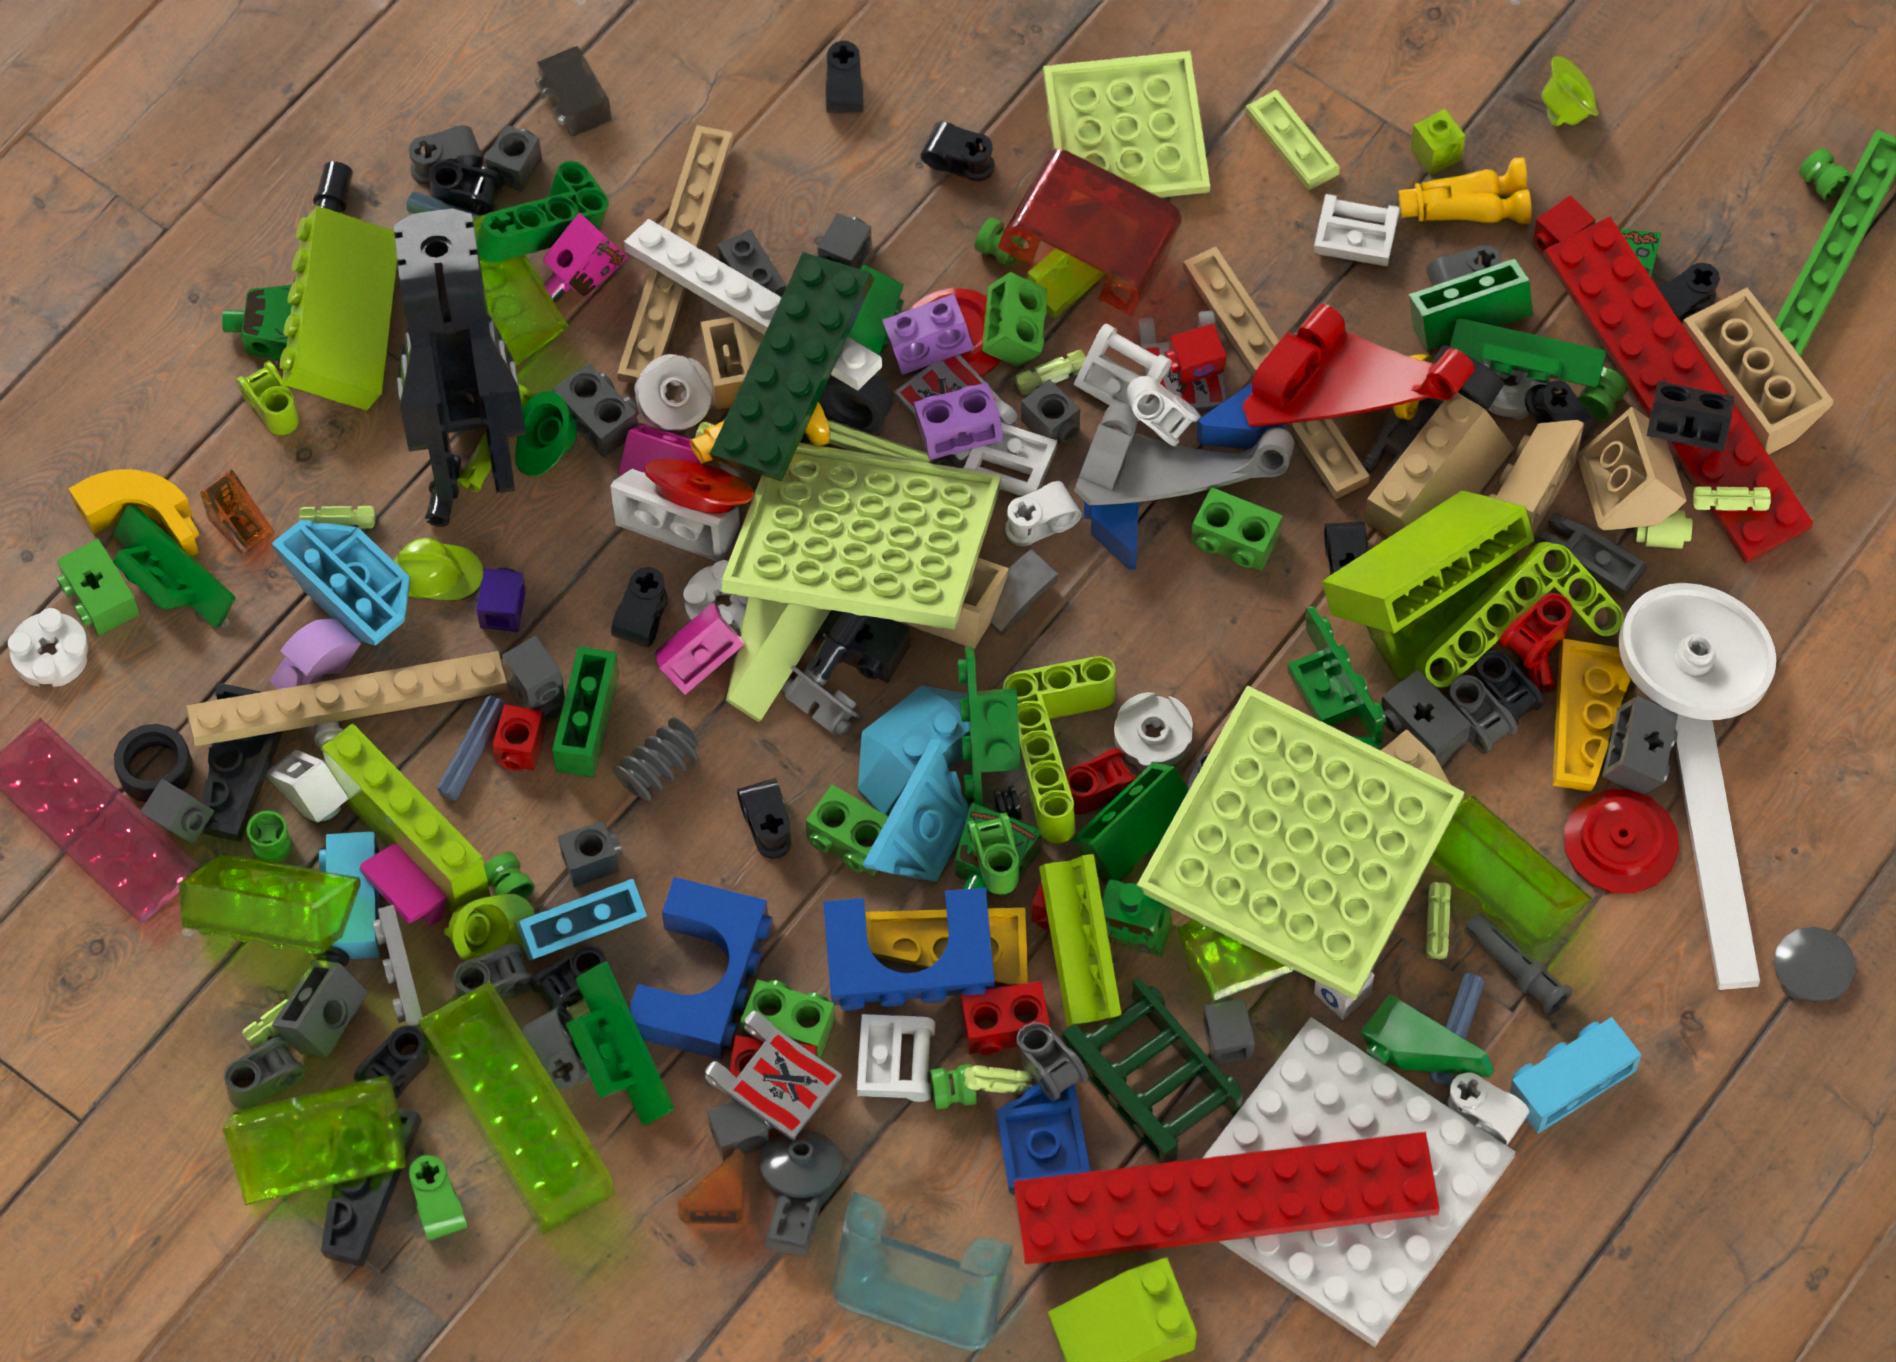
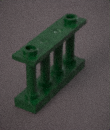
M1139 977L1133 981L1132 999L1135 1003L1123 1010L1121 1016L1112 1018L1093 1033H1083L1076 1024H1073L1062 1032V1042L1079 1057L1087 1070L1090 1083L1157 1162H1174L1177 1160L1178 1137L1221 1105H1224L1235 1116L1242 1107L1243 1091L1232 1076L1227 1075L1225 1077L1165 1008L1166 1003L1160 992L1154 986L1147 987ZM1144 1015H1147L1161 1032L1118 1063L1112 1061L1109 1064L1100 1053L1102 1051L1101 1046ZM1172 1044L1186 1062L1144 1093L1139 1091L1134 1093L1126 1084V1077ZM1198 1074L1212 1092L1170 1123H1160L1151 1113L1153 1112L1152 1107Z

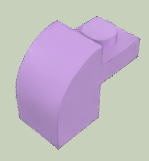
M337 619L315 620L298 630L282 647L280 651L285 657L269 682L277 689L318 683L325 674H342L361 645V642Z

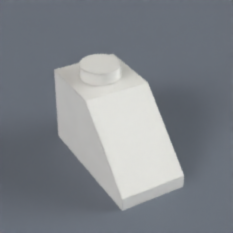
M296 749L269 769L266 775L304 817L317 823L334 817L341 810L340 805L349 799L324 761Z

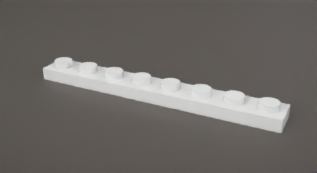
M650 219L646 220L624 241L625 252L765 335L781 300L780 296ZM848 337L831 375L858 391L882 368V358Z

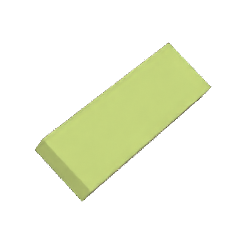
M1277 89L1246 106L1247 116L1308 191L1339 175L1340 167Z

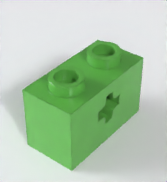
M99 539L57 559L61 575L56 577L59 586L67 598L71 595L75 597L78 604L74 606V609L84 627L91 624L98 637L140 615L134 595Z

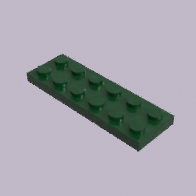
M802 252L710 451L713 460L782 482L874 281L871 272Z

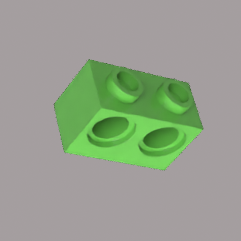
M1012 272L988 286L982 351L1018 368L1040 355L1044 347L1043 329L1044 319L1047 314V288Z
M1211 487L1192 524L1191 543L1196 544L1207 553H1218L1231 558L1239 566L1245 568L1253 567L1263 571L1281 535L1283 515ZM1218 522L1224 524L1225 526L1213 527L1210 524ZM1257 537L1260 541L1251 542L1245 538Z
M832 784L805 820L806 834L809 842L819 851L824 853L830 851L841 857L842 861L850 869L856 872L865 871L874 877L877 870L867 869L862 865L872 846L863 847L858 843L865 839L876 841L888 816ZM831 820H838L843 823L834 828L825 825Z
M757 979L740 1023L742 1037L755 1038L748 1034L744 1027L745 1019L750 1012L757 1011L778 1030L798 1044L817 1046V1057L820 1059L835 1022L834 1003L821 994L809 992L806 995L791 990L788 985L780 981L771 980L768 983ZM766 1007H776L780 1010L772 1016H766L761 1013ZM805 1019H814L819 1022L811 1028L799 1025Z

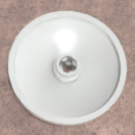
M1675 583L1652 589L1635 601L1620 629V656L1630 678L1651 700L1683 716L1703 720H1721L1743 714L1753 708L1764 697L1775 674V647L1762 621L1742 602L1715 588L1699 584Z

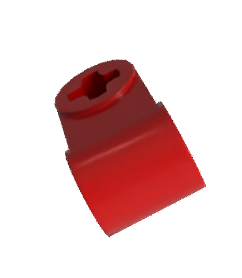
M1560 594L1545 595L1523 616L1517 618L1508 626L1500 637L1499 643L1503 647L1509 646L1524 659V665L1531 669L1567 634L1573 610L1570 601ZM1553 615L1558 617L1560 621H1550L1545 616Z
M1114 748L1108 750L1096 758L1068 769L1066 777L1074 801V814H1086L1110 803L1138 777L1130 772L1124 761L1126 756L1122 749ZM1080 786L1089 791L1080 793L1073 790V788Z

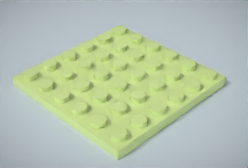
M799 443L782 482L761 476L724 572L721 592L742 597H754L773 600L779 603H791L817 609H829L860 616L866 615L891 619L897 622H909L955 630L1000 491L1002 474Z
M1247 685L1137 886L1142 888L1144 895L1356 1000L1462 801L1465 792Z

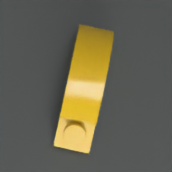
M133 469L111 470L93 475L68 488L75 509L93 535L119 522L128 505H136L153 522L161 526L188 554L193 557L199 553L195 540L199 536V532L191 520L193 515L188 498L177 486L159 475Z

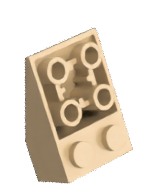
M734 316L701 322L703 348L709 376L712 381L717 410L732 406L764 337V334Z

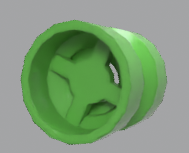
M1826 148L1818 149L1803 162L1798 172L1807 183H1814L1816 192L1824 200H1830L1838 195L1847 186L1852 176L1843 165L1834 163V156Z
M991 217L979 231L974 249L985 256L992 254L996 257L998 263L1011 267L1023 250L1026 235L1016 229H1005L1003 222Z
M1603 367L1599 386L1597 388L1585 387L1577 398L1593 414L1596 420L1607 421L1615 411V402L1623 399L1629 386L1619 373Z
M268 810L259 812L250 819L247 826V835L256 858L268 864L284 860L292 848L290 834L288 833V827L284 818L277 812Z
M501 853L484 865L488 885L494 888V895L516 894L527 899L533 893L535 884L529 875L521 872V864L514 853Z
M971 1064L960 1065L953 1071H946L944 1068L930 1069L935 1109L948 1108L952 1103L958 1102L964 1106L977 1104L976 1090L969 1089L964 1084L966 1079L964 1071L968 1067L972 1068ZM949 1079H952L954 1095H951Z

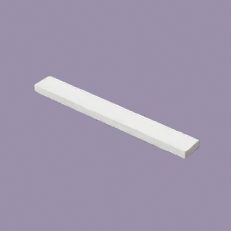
M1678 714L1675 728L1678 735L1674 747L1718 990L1758 987L1760 982L1713 721L1695 719Z

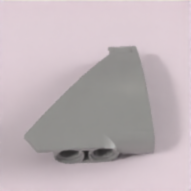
M1116 403L1107 408L1101 424L1097 427L1074 491L1089 506L1124 504L1193 494L1210 490L1211 487L1219 488L1250 478L1280 476L1285 473L1289 466L1294 449V439L1288 431L1276 427L1266 430L1257 444L1241 453H1223L1180 445L1172 446L1167 442L1135 434L1138 418L1134 415L1131 406L1124 403ZM1112 425L1120 426L1123 430L1116 429ZM1268 450H1275L1280 454H1273Z

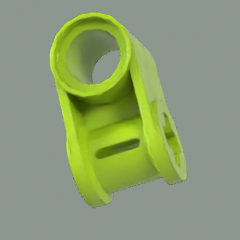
M270 360L264 363L263 369L246 378L240 376L235 379L247 404L255 410L272 434L287 435L297 428L299 415L294 397L288 387L282 385V377Z

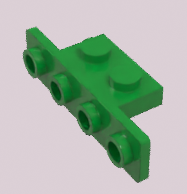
M1461 318L1456 321L1450 347L1469 355L1480 363L1489 364V369L1497 373L1511 375L1512 370L1527 373V379L1537 382L1549 383L1551 378L1592 388L1599 386L1606 358V352L1602 349Z
M128 505L113 532L114 537L127 549L119 550L113 563L124 572L127 580L138 585L148 594L150 600L156 606L167 610L190 605L213 627L221 626L236 599L235 595L136 505Z
M1314 606L1306 608V631L1318 651L1287 663V673L1315 719L1333 726L1358 716L1373 742L1381 741L1383 724H1386L1383 708L1379 702L1373 703L1369 697L1368 687L1362 674H1355L1353 671L1350 656L1345 646H1338L1333 638V629L1329 620L1325 616L1320 617Z
M965 647V659L958 660L959 684L966 683L967 698H960L961 722H968L969 736L962 737L963 761H971V774L964 775L965 799L973 798V803L983 806L981 772L1021 770L1016 688L977 691L973 647Z
M607 962L598 964L576 978V982L591 1013L566 1023V1026L599 1098L627 1090L639 1119L645 1126L673 1112L674 1105Z

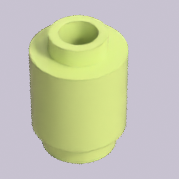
M1678 510L1659 525L1635 527V542H1642L1645 547L1682 549L1684 541L1690 542L1692 537V518H1686L1685 510Z

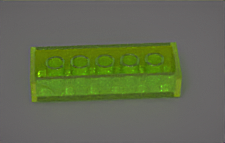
M490 981L418 1020L429 1051L542 1235L615 1195L612 1176Z

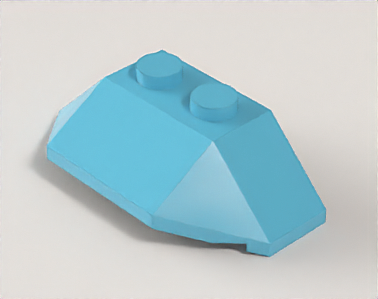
M301 519L272 543L273 549L302 590L332 619H337L359 641L377 645L405 622L410 576L358 527L330 523H313V521Z
M921 685L862 731L858 793L874 809L887 816L890 815L931 739H942L946 743L948 750L943 753L948 769L963 758L962 737L969 736L968 722H961L960 698H967L966 693Z

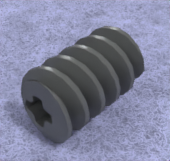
M672 717L668 720V727L661 726L656 730V736H649L645 740V747L638 745L633 750V757L626 755L621 760V766L614 765L612 769L626 789L634 796H639L644 801L649 802L652 799L647 789L649 786L661 792L663 790L659 779L661 776L669 782H673L675 780L671 770L673 766L679 771L685 772L687 767L683 760L684 757H687L694 763L699 760L695 751L699 743L692 730L683 721Z

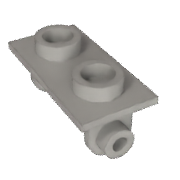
M795 666L791 667L798 676L795 680L789 678L783 685L782 691L786 693L785 698L807 714L818 703L820 707L812 718L825 727L832 735L838 733L840 736H844L851 727V724L848 722L851 716L862 720L863 717L853 710L857 703L839 689L835 694H832L823 687L827 681L814 675L813 672L815 670L809 671L806 669L804 672Z

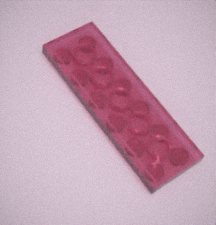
M41 717L0 751V792L141 925L201 873L200 866L147 816L140 813L141 811Z

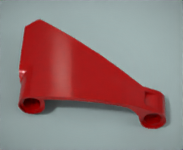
M1319 304L1300 326L1296 335L1291 332L1286 333L1259 365L1252 379V393L1242 404V409L1249 427L1360 414L1426 398L1450 401L1473 374L1475 368L1471 359L1456 349L1449 348L1436 363H1428L1381 347L1345 331V321L1341 314L1329 305Z

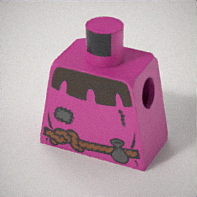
M579 213L544 256L543 262L554 273L539 289L554 303H557L570 288L574 289L584 298L623 264L628 257Z

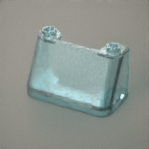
M853 1192L846 1209L832 1285L834 1298L838 1304L848 1310L964 1350H978L987 1345L992 1337L1013 1282V1245L991 1238L977 1239L968 1246L962 1261L959 1262L883 1236L887 1224L885 1207L874 1198Z

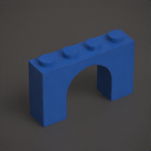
M674 877L662 910L664 929L714 943L722 949L729 960L727 971L714 987L694 995H681L637 984L629 1010L643 1040L722 1060L726 1047L732 1048L734 1045L735 1036H737L738 1024H735L734 1021L737 1012H744L747 1006L750 988L746 987L749 975L755 976L758 972L761 961V952H758L761 939L767 940L769 938L773 917L768 916L767 900Z
M986 887L945 891L948 925L946 949L936 963L925 970L915 973H900L890 970L874 957L867 940L864 898L823 901L831 1001L834 1003V1006L840 1005L842 1010H858L864 1008L865 1003L881 1002L882 1006L895 1007L905 1004V1000L922 998L923 1003H939L945 1001L946 996L961 995V993H965V996L985 994L986 989H993L994 973Z

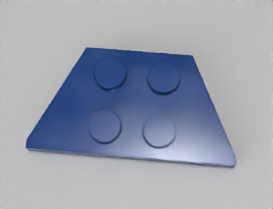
M1037 1083L1025 1091L1020 1099L1011 1100L996 1110V1120L1010 1194L1015 1195L1014 1181L1090 1172L1075 1083L1060 1092V1098L1054 1102L1044 1094Z

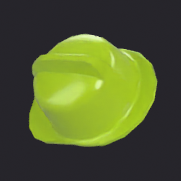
M1558 55L1553 57L1551 62L1552 76L1541 93V98L1548 107L1547 115L1552 125L1557 127L1564 122L1569 125H1576L1591 114L1598 116L1593 88L1584 74L1566 58Z
M415 539L408 543L402 551H399L394 559V562L410 576L408 597L443 601L462 600L473 595L482 583L483 565L477 555L467 548L441 544L436 539Z
M500 894L467 902L455 910L451 916L449 927L444 928V934L450 937L456 952L465 961L491 953L508 944H518L522 951H524L514 923L534 916L535 912L525 898L516 894Z

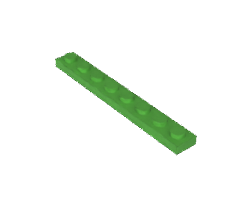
M1876 129L1774 322L1800 357L1805 351L1896 177V137Z

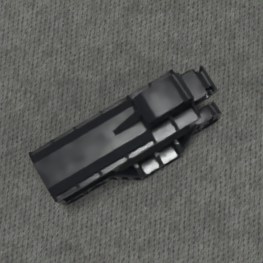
M450 208L411 214L393 225L401 292L407 321L397 383L409 452L429 450L438 502L452 501L458 497L448 433L486 428L496 493L515 491L508 437L526 435L515 361L488 313L472 213Z

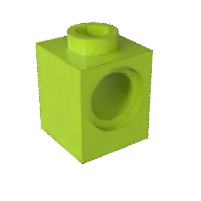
M1443 109L1413 125L1410 150L1428 174L1432 176L1462 160L1465 134L1447 110Z

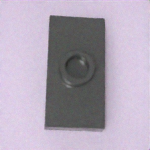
M825 1192L807 1198L789 1197L780 1193L766 1238L765 1249L806 1257Z

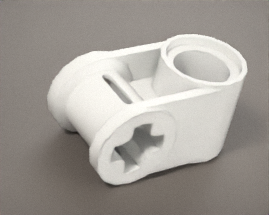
M1149 376L1135 378L1127 388V398L1134 415L1172 446H1177L1180 442L1178 437L1192 421L1198 422V419L1201 418L1199 413L1187 401L1174 395ZM1143 395H1155L1150 403H1138Z
M1060 481L1051 482L1039 490L1011 501L1007 511L1009 520L1006 523L1005 535L1011 543L1017 546H1028L1055 533H1061L1072 528L1081 519L1082 513L1064 484Z
M1460 1074L1452 1081L1450 1086L1448 1107L1506 1146L1530 1113L1526 1104L1519 1098L1502 1091L1477 1074ZM1469 1094L1472 1095V1096H1474V1097H1471V1096H1470L1467 1100L1461 1099V1098H1464V1099H1465Z

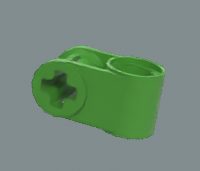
M1000 813L999 818L975 823L973 820L967 821L970 845L974 856L977 858L984 885L989 891L996 894H1007L1013 891L1019 882V859L1007 813ZM997 866H1005L1009 868L1004 872H997L993 870V868Z
M432 1155L417 1158L411 1164L409 1177L428 1241L468 1228L457 1193H454L442 1160ZM432 1175L435 1182L427 1184L424 1177Z

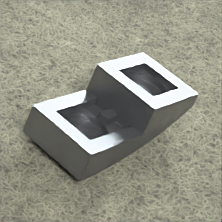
M1033 549L1028 551L1009 568L1007 579L990 625L1000 635L1030 612V604L1058 582V573Z

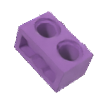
M954 294L882 320L902 375L974 349L964 317Z
M988 382L967 386L961 390L938 396H930L924 400L914 402L917 427L929 460L1003 441L1001 417Z

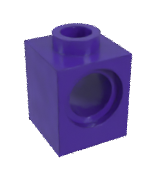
M505 567L497 568L496 570L484 569L476 609L480 628L519 632L526 595L523 573Z

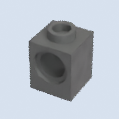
M505 125L485 158L487 168L496 171L503 177L504 186L522 192L542 160L539 137H536L526 129H516Z
M837 213L817 247L818 257L860 269L872 247L871 226L857 217H847Z
M1049 379L1021 400V421L1033 433L1057 440V445H1059L1061 442H1069L1078 433L1080 428V408ZM1056 415L1059 416V418L1049 419L1047 418V416Z
M161 779L140 813L193 845L213 815L214 810L188 793Z
M604 821L558 836L560 853L573 887L619 872L617 856L623 855L616 833L608 834ZM589 849L601 850L595 856L584 855V852Z
M1224 997L1212 1001L1209 1005H1204L1203 1025L1212 1062L1215 1065H1222L1253 1059L1255 1041L1245 999L1233 1000L1232 998Z
M736 1100L707 1111L709 1128L723 1162L763 1148L769 1141L768 1130L774 1128Z

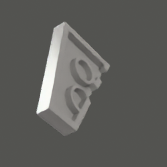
M394 905L379 908L380 919L373 921L378 944L387 943L390 958L383 960L388 984L397 982L400 998L393 999L398 1023L406 1021L409 1026H414L418 1029L423 1028L425 1025Z

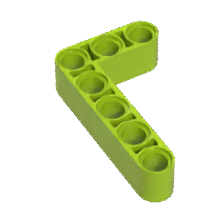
M1540 542L1525 553L1420 653L1415 662V671L1418 669L1434 686L1447 687L1451 685L1456 678L1468 670L1500 639L1513 621L1523 616L1549 591L1552 594H1560L1570 601L1573 609L1572 617L1589 633L1601 636L1616 634L1621 629L1624 621L1623 612L1568 548L1556 543ZM1553 550L1557 556V562L1554 568L1548 571L1544 566L1543 560L1546 553ZM1525 577L1529 588L1527 593L1519 598L1515 592V585L1520 578ZM1575 579H1579L1582 584L1581 594L1579 597L1572 599L1569 594L1570 584ZM1497 604L1500 608V618L1496 623L1490 624L1487 620V611L1490 606ZM1603 607L1607 612V621L1598 628L1594 617L1596 612ZM1465 631H1469L1472 635V644L1466 651H1461L1458 645L1459 637ZM1441 658L1444 663V670L1439 677L1433 678L1430 674V665L1435 659Z
M1102 656L1010 674L1003 683V689L1016 688L1021 770L1039 832L1043 839L1051 843H1063L1073 837L1075 833L1073 797L1049 719L1103 709L1115 702L1117 698L1115 665L1110 659Z

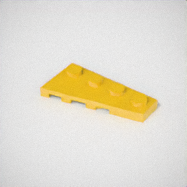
M1564 638L1559 645L1552 786L1591 792L1596 785L1609 745L1617 708L1621 706L1631 679L1623 665L1619 647Z
M1025 907L988 908L994 983L1007 986L1028 983ZM946 910L865 912L867 940L869 948L876 958L929 968L939 960L948 943Z

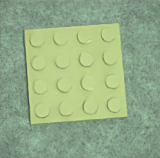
M1191 51L1043 66L1061 208L1108 203L1132 181L1141 188L1140 200L1210 192V180Z

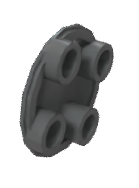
M1817 927L1797 929L1785 936L1776 948L1774 959L1777 978L1781 982L1783 992L1792 998L1799 997L1815 1002L1842 997L1853 980L1856 966L1852 950L1843 938L1830 930Z

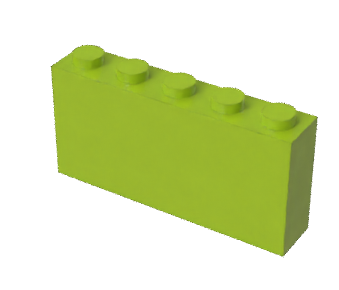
M316 206L307 218H301L296 230V238L300 239V244L292 262V270L296 272L295 282L292 284L288 294V303L292 304L291 314L288 316L284 326V336L288 337L287 347L282 352L279 364L280 369L284 370L282 385L367 411L382 395L397 266L394 230Z
M1461 490L1324 579L1322 584L1331 615L1393 634L1535 541L1526 507Z
M353 723L322 747L327 767L349 798L345 803L374 831L387 847L396 842L447 896L445 907L452 914L459 906L467 902L491 896L482 855Z

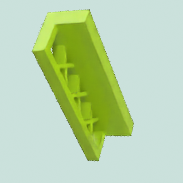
M1133 181L1028 272L1029 281L1047 288V313L1052 318H1057L1159 228V219L1140 205L1141 188Z
M1094 854L1082 855L1070 861L1048 863L1039 866L1066 1025L1072 1026L1073 1024L1081 1025L1101 1022L1121 1016Z

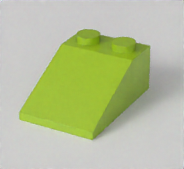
M1167 1257L1127 1270L1048 1311V1317L1066 1362H1161L1195 1350L1197 1332Z

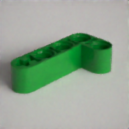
M564 161L557 168L547 198L490 212L485 215L476 236L479 258L486 262L496 263L549 249L579 213L600 230L609 207L608 197L584 165L575 161Z

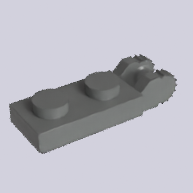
M1433 398L1420 400L1416 415L1411 420L1401 419L1394 414L1377 437L1375 446L1364 460L1363 467L1365 470L1371 473L1378 466L1384 453L1387 452L1395 458L1386 468L1384 478L1444 400Z
M1553 513L1548 520V524L1556 533H1559L1565 539H1569L1567 542L1544 530H1540L1534 538L1536 544L1551 542L1564 545L1599 584L1622 598H1625L1646 569L1647 564L1582 523L1578 525L1569 518H1565L1564 515H1560V513ZM1553 550L1547 552L1552 556H1556Z

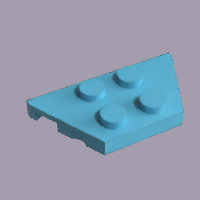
M942 739L930 740L862 865L865 868L923 881L937 882L963 834L969 812L967 801L961 794V785L956 771H949L943 753L948 748Z

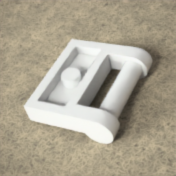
M1326 194L1314 244V254L1388 267L1400 207L1388 205V209L1341 201L1337 200V196ZM1334 214H1335V215H1341V216L1352 217V218L1364 219V220H1369V221H1375V222H1380V223H1385V224H1384V225H1379V224H1373V223H1368V222L1356 221V220L1345 219V218H1340V217H1334Z
M1106 323L1099 330L1073 385L1110 406L1116 403H1124L1130 406L1127 398V388L1130 382L1141 376L1105 356L1107 348L1111 347L1148 368L1147 376L1155 379L1158 383L1167 374L1172 361L1161 354L1157 357L1117 334L1116 328ZM1143 395L1138 403H1150L1154 395Z
M1001 423L1003 441L973 448L964 466V469L1001 474L980 467L982 461L985 460L1030 475L1028 482L1004 474L1001 475L1000 490L1025 496L1041 489L1056 453L1058 441Z
M862 1014L857 1096L908 1098L916 1102L930 1100L932 1086L928 1083L930 1037L935 1034V1021L928 1017ZM902 1034L914 1036L911 1081L899 1080Z

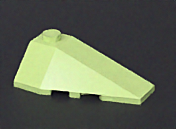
M746 597L747 605L739 632L741 633L740 637L743 639L744 645L738 649L737 656L734 658L726 702L757 722H760L792 673L791 667L797 665L831 610Z

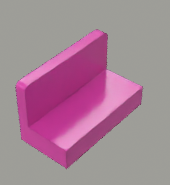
M639 423L628 431L619 473L623 475L631 469L644 473L645 464L656 459H682L698 463L700 461L691 449L690 438Z
M713 602L658 648L655 655L659 669L686 695L740 649L744 642L722 618L719 607Z
M396 842L360 864L359 871L390 905H394L395 910L406 922L412 923L421 917L431 927L442 920L447 896Z

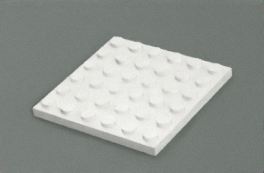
M1310 1017L1203 1158L1426 1131L1440 1206L1439 1215L1218 1241L1375 1347L1515 1157V1151L1481 1128H1477L1476 1125Z

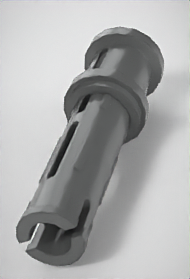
M1483 913L1476 914L1467 923L1464 932L1517 979L1518 989L1521 992H1529L1544 1006L1543 1012L1547 1016L1556 1013L1569 1000L1573 989L1567 984L1562 985L1547 971L1548 966L1544 962L1534 961L1528 957L1510 938L1492 924Z

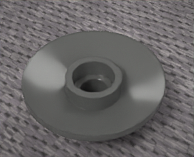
M802 1129L794 1140H791L783 1133H779L771 1138L764 1145L760 1153L759 1169L764 1181L775 1191L789 1197L807 1198L822 1194L837 1182L841 1174L842 1158L837 1146L829 1138L818 1132Z

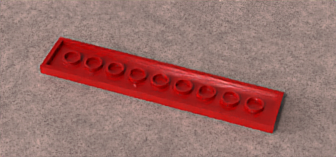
M1610 216L1545 249L1544 257L1649 417L1658 381L1728 395ZM1733 404L1732 419L1723 452L1667 440L1670 450L1695 488L1701 486L1711 487L1712 490H1716V487H1748L1749 491H1753L1754 487H1766L1770 490L1771 503L1766 511L1752 510V507H1747V510H1716L1715 506H1710V511L1745 564L1812 528L1813 521L1735 404Z
M1426 1131L1014 1181L1025 1265L1439 1215L1440 1210Z

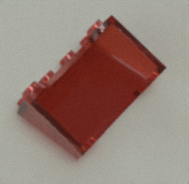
M1053 149L1045 157L1006 226L998 249L1031 265L1039 245L1043 241L1108 274L1099 300L1132 316L1167 260L1181 225L1182 217L1180 211L1172 203L1069 151ZM1014 235L1023 237L1028 242L1029 248H1020L1012 241ZM1115 286L1124 288L1130 294V299L1119 298L1112 288Z

